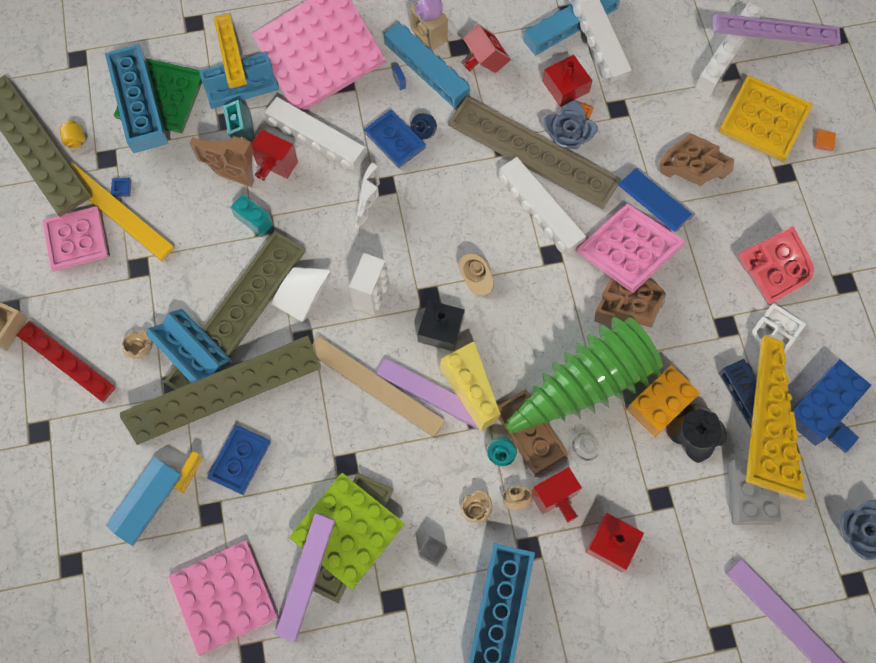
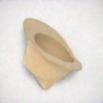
M473 253L465 254L461 257L459 269L470 291L479 296L490 293L494 280L490 272L488 260L481 255Z

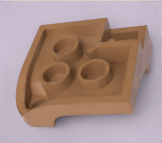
M689 134L666 152L660 161L659 171L669 178L673 175H678L694 184L702 186L716 177L724 179L734 168V159L719 153L720 146Z
M233 136L230 140L209 141L192 137L190 145L200 163H206L217 175L225 179L252 187L254 183L252 173V154L254 150L248 139Z
M610 278L596 309L594 322L611 327V319L613 317L623 322L628 318H633L640 325L652 328L660 308L665 303L666 293L658 284L651 280L644 282L632 293Z

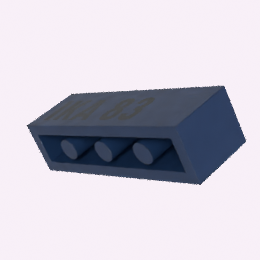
M742 359L724 367L718 374L751 429L757 380L751 365L746 363L745 359Z

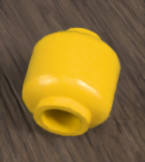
M66 121L59 128L61 141L68 148H80L86 141L84 128L81 124L76 123V121Z

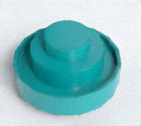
M505 437L493 439L487 449L489 460L498 466L512 464L517 455L516 445Z

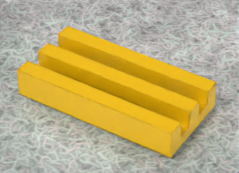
M194 451L191 452L180 472L183 476L174 489L183 494L185 493L204 459L200 454Z

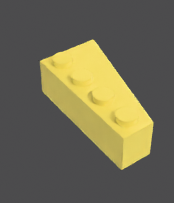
M473 341L441 358L439 369L479 430L482 431L496 423L500 416V411L475 342Z

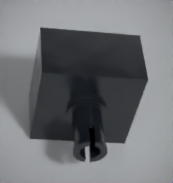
M428 300L417 334L418 342L454 352L465 318V309Z

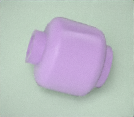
M419 0L415 11L417 16H420L423 21L436 20L443 12V5L441 0Z

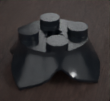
M700 404L687 406L684 414L675 418L666 431L673 442L684 445L686 454L696 463L708 459L713 454L715 448L721 446L727 438V430L721 420L718 419V416ZM697 427H700L703 430L702 434H700V432L696 430Z

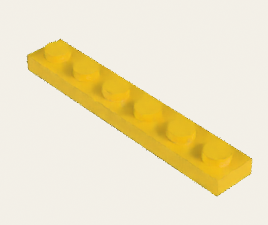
M229 13L213 17L229 88L246 85V77L231 15Z

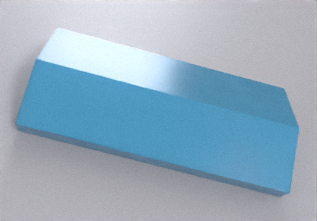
M267 52L241 59L247 84L240 87L229 88L224 64L199 71L211 109L227 105L238 99L242 101L279 90Z
M183 309L169 312L163 324L150 327L145 333L191 383L222 371L232 361Z
M154 457L106 526L116 536L134 546L183 475Z

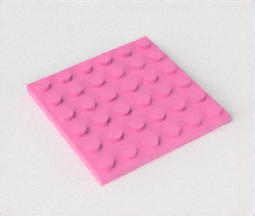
M307 0L252 33L261 52H267L274 76L289 104L303 112L387 62L352 0Z

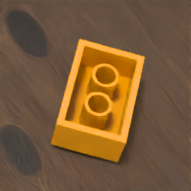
M671 365L626 410L656 437L701 392Z

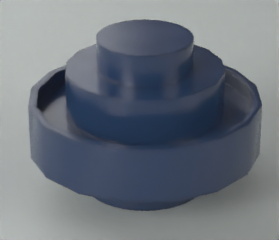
M420 113L412 119L411 130L421 140L429 139L436 133L437 123L429 113Z

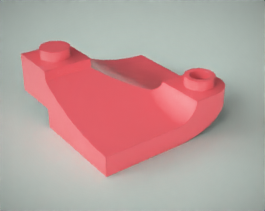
M794 226L736 254L744 270L753 279L767 304H771L805 285L812 279L814 274L811 258Z

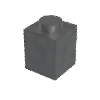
M429 536L419 552V557L437 568L448 547Z

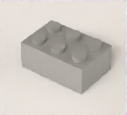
M733 460L727 464L733 525H774L781 522L779 493L746 482L748 460Z

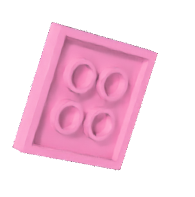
M97 206L68 213L61 217L56 216L42 220L50 267L53 272L109 258L100 209Z

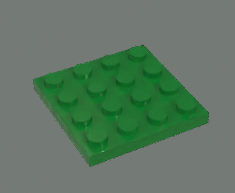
M146 58L165 130L182 134L202 85L200 70ZM117 105V108L114 112V117L116 119L121 120Z

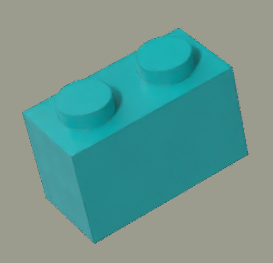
M239 99L223 106L228 136L231 138L233 136L237 138L243 137L249 141L255 139L250 110Z
M243 194L230 206L234 217L260 237L274 225L271 216Z

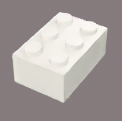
M363 253L349 285L355 309L375 315L376 311L381 309L383 294H387L390 287L386 260Z

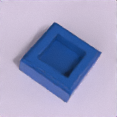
M396 65L393 67V77L400 90L406 89V78L400 66Z
M112 178L111 195L113 197L131 196L132 180L130 178Z
M843 424L829 440L846 453L859 437Z

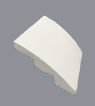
M374 163L370 164L363 178L355 218V228L357 229L369 218L368 208L379 197L378 166Z
M294 267L280 285L271 304L301 322L306 321L312 305L317 302L322 287L327 284L332 270Z
M773 303L755 326L752 334L759 346L761 345V338L765 335L783 341L786 353L806 323Z

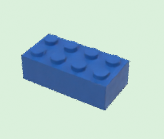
M839 359L828 368L791 410V412H794L797 431L814 446L818 445L827 438L872 385Z

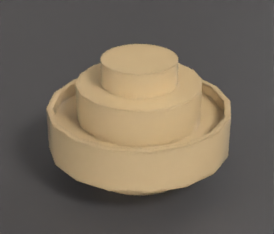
M516 485L506 489L503 492L502 499L504 506L508 509L520 511L532 503L533 496L528 487Z

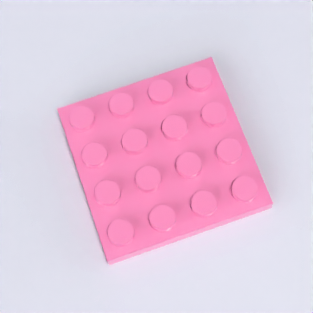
M627 203L577 248V254L634 293L685 245V241Z
M247 540L169 576L199 656L278 618Z

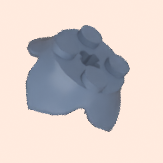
M576 100L563 106L558 115L552 113L544 118L545 129L553 139V142L565 149H579L582 144L591 140L598 131V126L595 122L586 120L585 111Z
M870 500L861 504L856 510H846L840 520L844 541L850 545L855 554L864 560L876 559V500ZM866 527L868 528L867 531L870 532L869 535H867V534L865 533V528H866Z

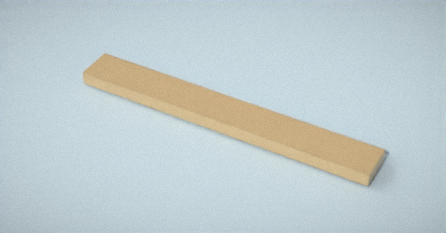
M320 336L312 344L319 361L433 438L445 423L444 419Z

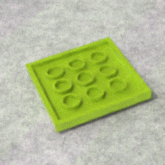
M341 473L288 538L303 549L315 513L336 519L322 566L353 591L405 526V523Z

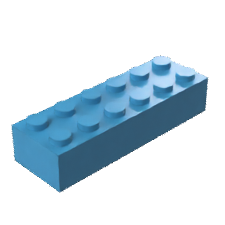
M140 44L105 53L126 142L133 154L169 144L146 56Z
M496 543L493 544L468 663H514L535 556L534 552Z

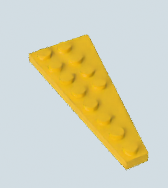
M765 335L761 338L746 482L804 500L807 494L804 493L802 484L804 474H801L799 464L801 455L797 451L796 440H798L794 412H791L790 401L792 396L788 392L787 383L789 382V377L785 372L786 357L783 341Z

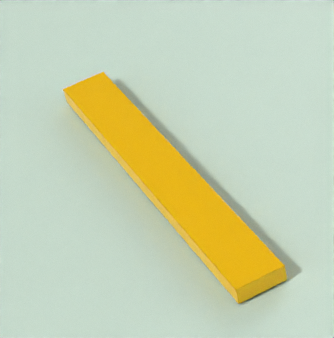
M73 162L69 163V166L92 198L89 201L161 262L175 249L168 241Z

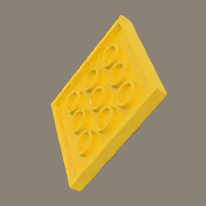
M748 75L718 132L784 162L813 104Z

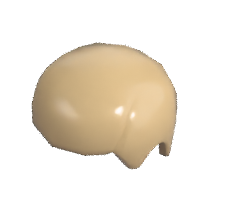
M146 330L141 332L131 331L123 339L121 346L125 355L133 359H140L149 354L152 349V340L145 334Z
M476 490L472 495H467L461 506L462 515L471 523L479 524L486 521L492 513L491 498L487 493Z

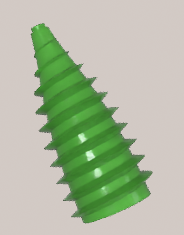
M615 317L611 319V330L605 326L599 327V338L588 334L587 347L577 342L575 345L577 354L575 356L564 352L565 364L563 366L553 362V375L550 376L542 373L544 383L540 388L535 385L533 386L534 394L529 399H524L525 403L504 424L508 432L516 434L546 422L550 425V421L559 418L566 423V416L575 414L581 419L580 410L588 408L596 414L595 404L601 402L609 408L608 398L612 396L623 401L621 391L625 389L636 394L634 384L639 381L649 387L647 377L653 373L660 377V369L663 367V363L648 334L633 318H628L623 322Z

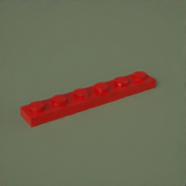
M29 321L16 335L103 403L116 389L113 384Z

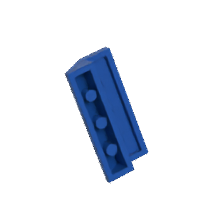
M635 168L618 184L619 187L674 232L679 231L684 223L695 215L692 210L640 168Z

